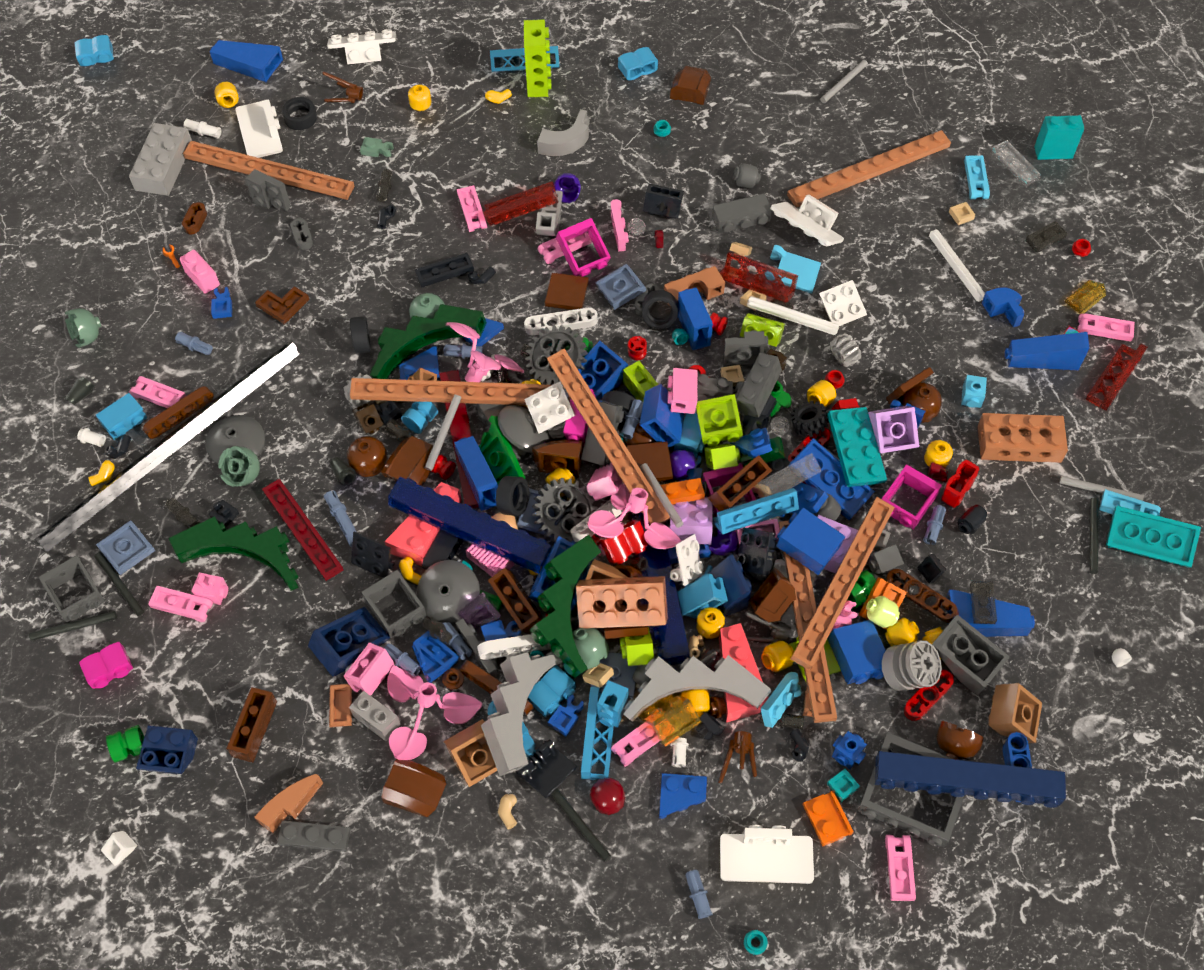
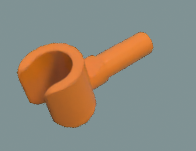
M169 245L171 249L169 253L163 247V255L169 257L175 267L179 268L180 265L173 254V245Z

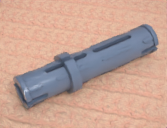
M329 491L324 495V499L330 507V514L332 517H335L349 546L352 547L353 532L357 531L347 515L345 505L340 502L336 491Z

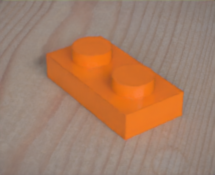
M700 478L660 485L672 505L677 502L705 499Z

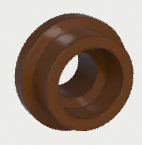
M448 669L442 676L443 684L450 690L458 689L464 683V675L459 669ZM451 676L457 677L454 681L449 680Z
M714 696L710 698L709 713L716 719L726 714V704L723 698Z

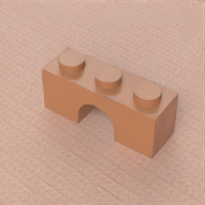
M713 266L692 275H686L684 278L676 281H670L664 285V290L671 293L678 303L679 292L697 287L698 291L703 293L706 299L709 300L724 294L725 281L717 268Z

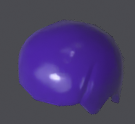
M571 173L559 175L553 187L554 190L563 192L562 203L576 201L581 191L579 179Z
M675 450L670 454L673 479L681 480L688 477L687 471L695 467L693 452Z
M717 529L718 534L715 537L712 536L711 545H709L712 554L719 556L729 555L739 545L737 533L734 530L722 534Z

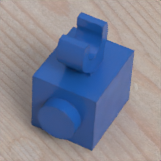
M501 620L488 621L481 626L484 641L522 636L521 631H511L513 628L518 627L515 621L510 622L506 629H504Z

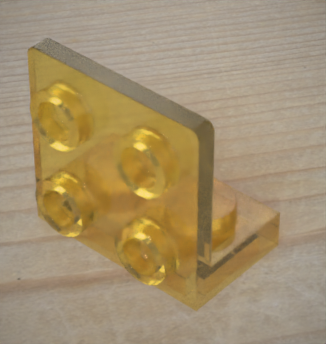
M677 693L658 700L638 716L639 719L654 728L661 744L665 747L701 723L691 701Z

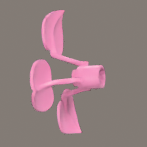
M456 322L446 323L457 333L473 341L470 363L468 365L470 369L465 376L467 382H481L483 376H486L489 370H499L501 365L509 370L518 371L521 374L524 373V370L515 361L506 356L496 354L494 360L476 351L477 338L479 339L480 335L471 327Z
M624 483L620 486L617 493L612 494L610 499L616 509L623 510L621 515L616 519L611 512L599 510L591 514L587 523L589 529L597 535L614 538L622 534L624 527L619 522L622 521L627 512L639 513L643 511L644 526L647 530L644 533V539L649 545L657 549H669L676 547L675 545L681 542L680 538L666 525L653 522L649 526L648 506L645 505L648 498L647 491L642 488H634L630 494Z
M393 665L387 681L389 695L398 702H406L410 698H417L420 708L413 731L408 727L395 729L389 737V747L394 757L398 760H412L420 756L426 748L427 738L424 734L417 733L423 709L431 707L435 701L440 709H444L445 719L454 724H464L470 721L481 709L482 703L472 696L459 692L445 694L441 702L440 695L436 694L437 688L434 684L424 683L419 675L413 677L406 670Z

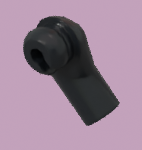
M390 204L379 211L377 228H386V221L395 215L396 207Z
M488 267L482 274L471 271L468 274L469 282L472 284H485L494 276L496 271L492 267Z
M125 434L122 435L119 445L116 447L108 446L105 449V455L109 459H116L126 454L131 437Z
M795 729L789 734L795 742L791 756L795 761L801 762L807 757L809 744L800 730Z

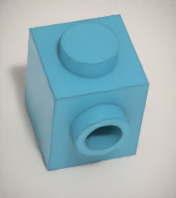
M972 375L966 376L963 384L961 405L971 408L982 407L986 394L987 378Z

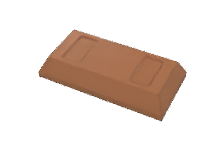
M349 684L330 685L329 727L352 726V713L349 709L352 704V688Z

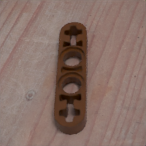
M206 386L198 388L146 422L143 426V431L150 439L159 437L210 403L214 398V394Z
M893 569L888 573L887 581L907 592L906 598L943 622L950 623L956 615H959V611L953 602L903 570ZM900 577L901 580L905 583V585L903 586L902 583H900L899 581L894 582L893 578ZM911 586L920 587L919 592L915 595L909 594L908 590ZM930 596L937 598L936 603L932 606L925 604L926 599ZM941 604L944 609L948 611L951 609L953 614L945 616L944 611L940 608Z
M468 660L459 668L466 678L490 694L497 690L499 684H502V682ZM528 700L523 712L525 717L533 709V705Z

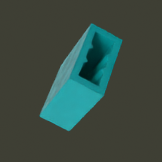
M1081 115L1045 116L1034 146L1037 160L1073 159L1084 132Z

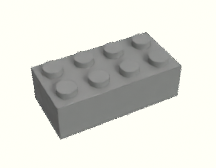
M158 123L153 124L129 175L135 191L169 196L186 159L183 153L190 141H192L187 128Z

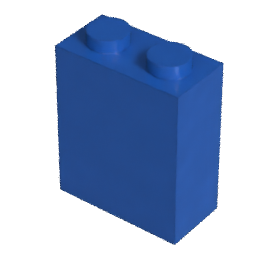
M697 287L679 292L678 318L689 336L688 341L692 350L711 346L713 323Z
M659 384L645 391L640 426L656 442L667 441L668 447H671L681 441L685 413L670 412L671 404L667 403L668 390L662 384Z
M803 508L798 514L795 512L788 522L790 525L787 528L783 527L777 535L779 540L776 547L819 575L841 547L846 536Z
M867 620L835 628L831 631L827 640L847 684H862L870 678L881 679L884 677L882 658L886 650L872 621Z

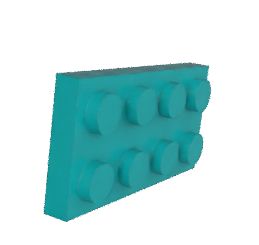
M867 407L829 411L827 416L847 487L885 483L887 477Z
M1115 506L1105 546L1191 568L1201 527Z

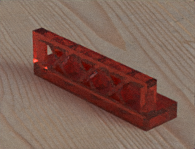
M551 181L486 204L485 219L490 226L558 203L554 183Z
M732 252L727 254L725 267L719 272L724 281L784 302H788L794 296L799 276ZM731 260H737L741 267L738 269L731 267ZM750 265L754 266L758 273L755 275L751 274L747 267ZM767 271L772 272L775 279L772 281L768 280L764 273ZM784 277L792 279L791 287L784 285L781 279Z
M1122 344L1087 395L1086 400L1107 411L1148 347L1140 344L1137 350H1134ZM1122 351L1132 356L1131 359L1123 360L1121 356ZM1112 366H1121L1122 372L1114 373ZM1112 379L1113 385L1105 387L1103 380ZM1103 392L1105 398L1102 401L1094 397L1093 394Z

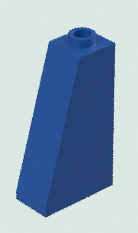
M218 40L210 50L213 64L264 82L269 79L283 61L280 47L273 45Z
M1088 332L1011 340L1009 347L1005 349V359H1008V367L1079 370L1089 350Z
M464 437L454 442L457 457L480 510L483 511L497 506L496 491L498 484L474 437Z
M949 590L946 596L948 600L956 605L959 616L985 637L1028 636L1035 626L1034 616L1031 615L1029 607L957 590ZM947 610V614H953L952 610Z

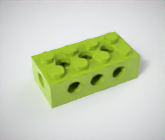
M524 20V53L528 97H548V89H552L551 79H548V77H551V66H547V64H551L550 53H547V51H550V42L546 40V38H549V27H545V20Z

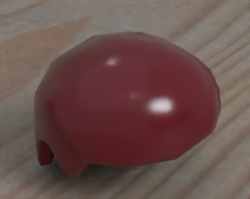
M606 777L599 779L592 785L590 798L599 813L611 815L619 812L624 807L625 792L618 780Z

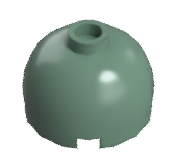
M433 293L418 295L410 304V320L412 316L434 319V313L438 311L440 304L445 305L444 301Z
M82 308L65 312V315L69 317L65 319L68 332L72 340L76 338L79 342L75 344L78 348L87 346L97 339L99 328L101 327L97 316L94 317L90 311Z
M242 446L227 448L221 454L218 468H221L223 474L220 475L221 479L232 487L246 486L252 483L260 471V461L257 455L251 449Z
M578 628L572 632L579 655L588 669L598 666L600 664L599 660L603 657L607 658L609 653L608 643L599 630L596 628Z

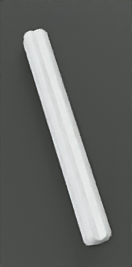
M939 230L931 231L930 239L975 300L978 302L983 300L985 292Z
M750 296L747 302V306L832 335H836L839 329V325L753 296Z

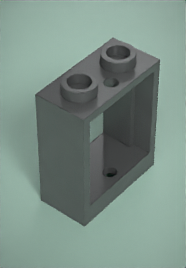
M77 555L39 576L45 590L66 623L77 620L82 614L97 608L105 601ZM82 573L93 593L64 608L54 589Z
M398 570L361 592L364 601L390 638L402 635L407 628L413 624H419L427 616L424 606ZM401 588L415 610L389 625L375 603Z

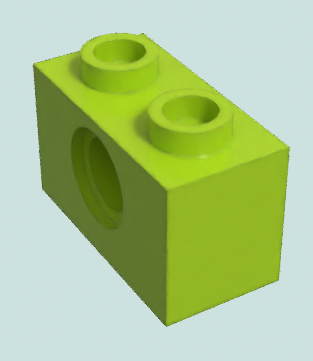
M726 443L704 447L708 468L716 470L738 466L737 461L740 460L738 448L735 449V445Z
M649 627L647 635L620 637L622 659H627L628 666L646 665L654 658L653 642Z

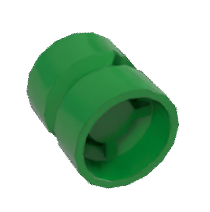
M862 570L847 601L856 603V606L852 607L854 609L866 601L876 582L875 577L867 570Z
M139 725L125 729L124 733L118 731L106 736L107 747L115 763L128 759L130 754L133 756L140 755L144 734Z

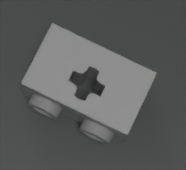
M365 691L349 707L354 718L385 741L401 725L396 714Z

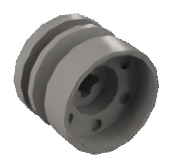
M927 641L894 645L887 648L883 654L882 672L889 686L896 691L931 687L940 679L942 668L939 654L935 647Z

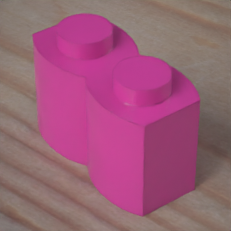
M120 642L113 643L100 652L91 654L79 662L87 683L93 689L103 688L112 679L125 677L133 669L126 650Z

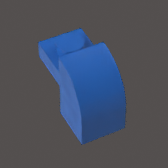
M996 288L985 293L982 304L990 317L1004 313L1012 327L1019 326L1024 317V310L1019 306L1022 297L1018 292L1010 288Z

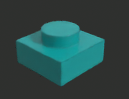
M846 769L842 770L827 783L841 802L860 787Z

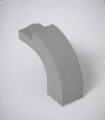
M580 109L574 125L567 130L551 131L542 129L537 141L538 154L563 156L580 149L589 138L590 120L587 118V111Z
M544 190L542 211L537 213V235L557 236L561 220L562 191Z

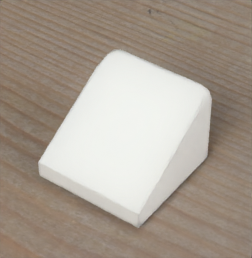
M119 831L112 833L101 851L114 866H117L137 847V844L126 832Z

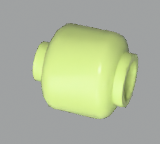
M885 596L871 599L866 606L867 618L880 627L893 626L899 619L898 605Z

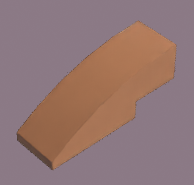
M314 774L290 785L271 799L258 812L255 819L272 833L276 831L287 815L295 820L323 784L320 776Z

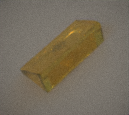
M1088 280L1066 298L1065 303L1080 314L1086 313L1106 296L1104 283Z

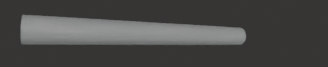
M862 60L820 98L821 102L826 103L863 70L868 65V62Z
M454 394L424 467L429 471L433 470L462 397Z
M646 463L640 466L641 471L677 528L681 527L683 521L649 466Z
M1061 476L1059 484L1103 494L1106 489L1141 501L1144 498V495L1065 476Z

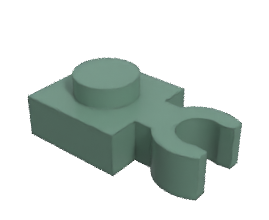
M364 137L360 152L361 155L378 157L380 153L385 157H391V150L394 147L391 142L382 143V139Z

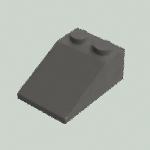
M959 615L955 616L932 644L937 650L939 657L956 678L977 696L1010 658L1009 655Z

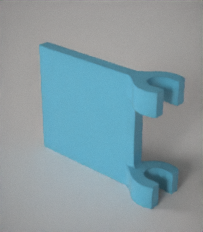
M774 245L770 259L780 260L777 272L772 268H767L763 281L766 283L777 282L812 293L821 263L786 252L781 246Z

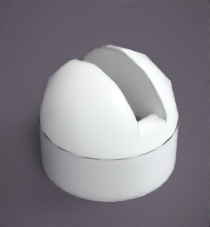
M1122 648L1116 649L1112 654V660L1116 667H1121L1132 660L1130 654Z

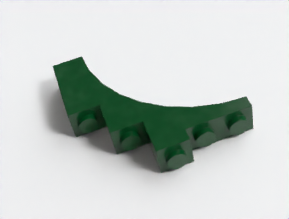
M440 304L438 311L434 313V319L412 316L406 326V331L385 327L378 338L381 351L378 353L375 365L371 368V378L388 379L389 375L403 360L424 346L449 338L464 337L449 325H446V323L456 322L465 324L474 329L480 335L479 338H481L487 324L483 311Z
M214 516L168 538L181 564L198 557L213 554L246 556L260 561L273 569L284 580L290 591L299 588L295 581L299 577L294 567L289 569L287 565L290 563L286 554L289 552L286 545L290 543L285 532L280 533L277 526L257 535L254 527L249 528L246 521L226 530L223 522L218 523Z
M590 535L581 539L544 566L547 576L556 584L537 597L539 606L549 615L530 629L534 641L542 647L549 643L554 655L562 660L565 670L574 678L588 668L579 655L573 639L570 622L572 596L583 570L590 561L601 553V550Z

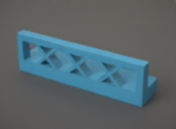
M550 46V51H547V53L555 55L556 64H547V66L558 68L560 67L558 46ZM524 48L490 50L492 72L526 70V66H522L525 63L523 58L525 57ZM513 57H520L523 62L520 66H514L510 63ZM503 58L506 63L501 68H495L494 59Z
M791 488L717 512V517L712 518L713 524L722 534L798 510L797 491Z
M590 687L581 779L599 780L609 777L614 726L612 725L602 734L596 728V724L600 721L597 719V703L602 694L599 693L598 687ZM602 739L607 745V749L599 755L594 749V745ZM600 761L605 767L604 774L591 773L592 766Z

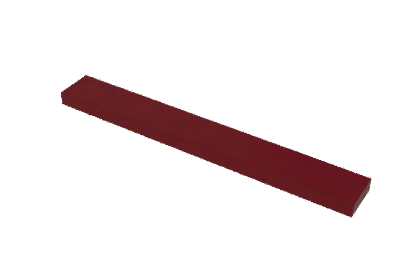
M459 370L439 373L441 381L461 382ZM445 403L446 411H448L451 403ZM459 403L450 425V431L465 508L467 510L479 506L455 451L454 442L461 438L472 436L465 403Z

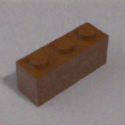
M758 455L708 499L719 512L729 509L772 470Z
M504 567L488 581L519 628L530 635L532 633L530 629L544 618L532 600L528 598V594L515 575Z
M251 687L226 748L233 758L254 763L277 704V700L272 692Z

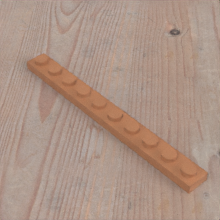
M942 130L788 190L787 196L796 208L800 207L806 195L820 199L950 147L951 141Z
M190 141L183 153L184 158L248 175L256 169L284 184L348 200L355 187L352 181Z
M562 349L548 357V363L629 493L631 494L634 488H642L647 491L648 498L645 505L648 506L649 525L653 522L663 524L668 521L670 516L566 350Z
M352 378L350 398L355 400L451 403L454 394L462 397L460 403L527 405L524 399L551 385Z
M878 497L873 501L790 658L809 671L813 667L895 508Z
M780 521L779 530L783 527L787 528L790 525L789 521ZM783 552L787 577L795 588L796 600H793L792 604L800 641L817 609L809 569ZM823 646L810 671L804 668L814 723L837 720Z

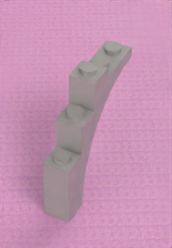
M552 651L547 653L545 657L536 655L531 658L528 652L523 654L514 652L507 655V659L500 664L507 682L499 684L497 690L491 694L497 713L489 715L487 717L488 720L481 725L499 776L518 771L528 765L522 736L523 712L535 683L545 672L551 670L556 665L560 666L563 664L562 660L554 655Z
M729 655L725 659L722 657L716 663L714 668L717 670L715 672L696 657L687 658L680 666V673L658 656L656 660L653 658L645 667L647 670L645 675L651 680L649 683L645 681L638 690L640 694L635 700L631 699L625 705L624 709L626 711L623 715L633 722L646 708L658 700L677 692L692 689H710L726 692L745 700L758 709L771 693V689Z

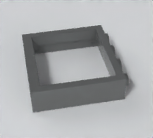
M888 732L880 748L882 752H888L889 750L893 753L952 759ZM874 765L858 812L868 816V819H877L884 822V825L889 828L904 830L910 837H920L927 840L932 846L935 844L945 848L950 840L964 796L955 797L944 832L871 802L870 798L875 787Z

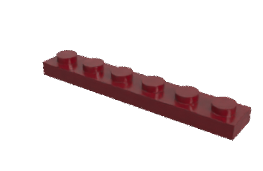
M278 479L262 489L264 494L325 581L344 571L340 562L283 482Z

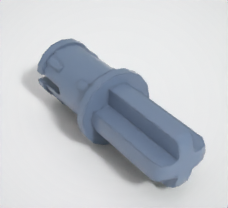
M181 331L175 337L176 343L188 347L191 351L196 350L205 355H210L213 349L212 345L200 341L198 337L189 336Z
M465 344L445 345L444 355L465 359V357H471L472 346H466ZM476 346V351L483 353V347Z
M634 400L628 415L625 416L626 421L620 435L626 439H632L635 428L640 423L639 418L643 408L641 400Z
M941 505L934 507L931 518L927 521L928 527L923 538L926 544L930 545L932 541L931 544L935 545L939 531L943 529L942 522L946 508Z
M444 622L440 627V631L448 640L449 647L454 648L461 660L466 659L464 654L470 657L472 650L464 642L462 634H458L450 622Z
M386 644L384 648L391 659L396 662L395 665L406 670L413 677L420 673V664L411 659L407 652L403 653L394 645Z
M692 870L687 872L685 876L691 892L689 897L693 899L698 919L713 915L706 896L708 892L704 890L699 871Z

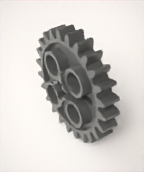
M553 325L551 331L545 327L546 333L543 334L541 331H538L540 337L533 336L535 342L528 343L531 350L525 351L530 355L525 358L529 363L526 367L530 370L529 374L532 377L534 376V379L540 381L543 385L547 383V385L552 386L554 383L560 382L555 372H552L553 369L549 363L545 367H542V365L547 361L548 357L565 349L568 345L571 346L566 352L576 368L585 369L581 363L587 362L583 357L588 354L584 350L587 346L582 342L583 338L578 336L579 334L575 330L572 332L570 327H567L565 330V327L560 325L558 330ZM552 343V346L546 349L547 345Z
M560 478L557 483L554 479L550 484H545L543 486L544 489L538 490L540 496L534 497V500L538 502L532 505V508L537 510L532 516L538 517L534 524L541 525L538 531L544 530V538L551 536V542L556 541L558 536L572 542L571 529L592 514L594 510L598 509V507L592 506L595 500L589 499V493L584 492L586 486L578 487L579 481L572 484L571 478L567 479L566 482L563 478ZM560 493L566 496V502L561 500ZM574 497L576 499L575 502L566 510V515L561 517L557 526H555L554 522L564 513V508L570 505ZM576 506L581 508V515L576 512ZM548 508L554 511V517L548 514ZM564 521L569 523L570 530L565 529Z

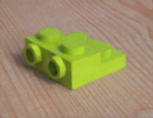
M735 394L697 402L696 409L703 444L716 446L720 443L719 441L728 440V442H736L740 439L739 437H743Z

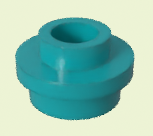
M659 120L654 125L653 131L657 136L665 137L670 134L671 126L666 120Z
M752 930L746 934L744 947L747 952L752 955H760L767 948L768 941L763 932ZM753 939H757L760 942L758 947H754L751 944Z

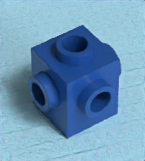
M848 731L844 737L839 735L834 742L835 750L832 757L839 764L851 770L855 763L859 765L866 756L864 749L867 744L864 743V740L859 735Z

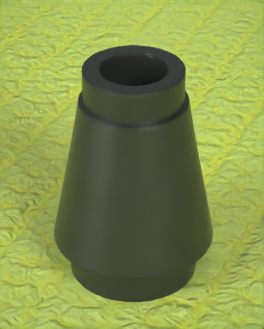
M82 376L76 380L65 398L75 406L76 403L92 393V389L95 386Z
M335 457L330 461V466L340 484L350 485L354 482L356 474L352 467L339 457Z

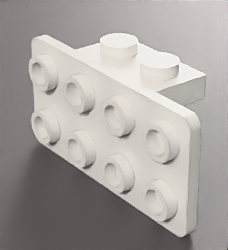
M386 29L382 30V33L368 31L364 35H358V33H350L345 37L332 35L328 39L327 47L328 49L345 47L347 64L381 61L379 43L395 42L396 32Z
M269 99L236 107L235 110L247 155L260 158L283 151L278 134V129H281L278 118L274 119L277 114L275 106L270 105Z
M806 195L800 209L788 202L773 204L770 208L776 216L787 219L790 225L804 230V234L815 237L823 246H831L844 240L842 236L831 230L839 213L811 195Z
M750 825L749 828H745L744 834H722L720 837V877L723 881L810 884L814 880L813 840L809 836H792V829H786L785 826H773L772 829L763 828L761 825Z

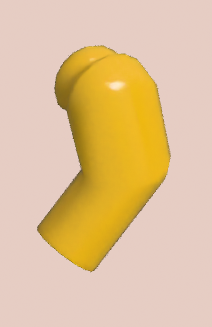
M105 460L101 464L98 474L88 477L90 484L95 486L110 480L114 471V464L110 460Z

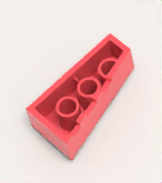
M441 482L384 541L385 545L391 548L390 554L402 559L410 557L413 559L414 564L422 566L424 557L445 520L454 516L462 501L460 489Z
M741 623L721 628L719 634L720 658L723 657L725 659L729 655L762 681ZM724 692L726 723L761 713V707L769 697L767 696L757 709L745 700Z

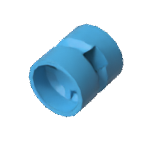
M414 402L411 405L412 408H409L401 417L404 425L414 433L421 434L428 426V421L431 422L438 414V409L432 402Z

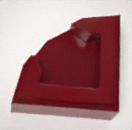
M656 230L654 234L655 245L657 248H663V230Z
M931 463L927 477L932 480L946 482L948 471L939 464Z

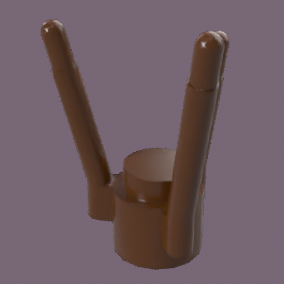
M322 72L323 75L338 81L337 85L347 88L346 96H349V98L324 99L325 102L355 103V100L360 101L362 99L363 87L349 83L327 72Z
M738 731L734 733V740H730L729 750L718 783L721 784L723 782L734 749L736 753L740 754L741 770L744 769L745 754L749 751L753 777L757 776L754 743L751 742L752 735L749 732Z

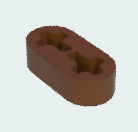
M196 202L189 207L182 221V226L187 234H196L201 229L207 217V210L203 203Z

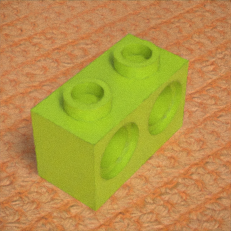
M748 313L744 318L740 336L744 337V332L764 331V336H768V345L777 347L780 343L785 324Z
M640 361L623 369V383L636 400L644 402L645 391L659 385Z

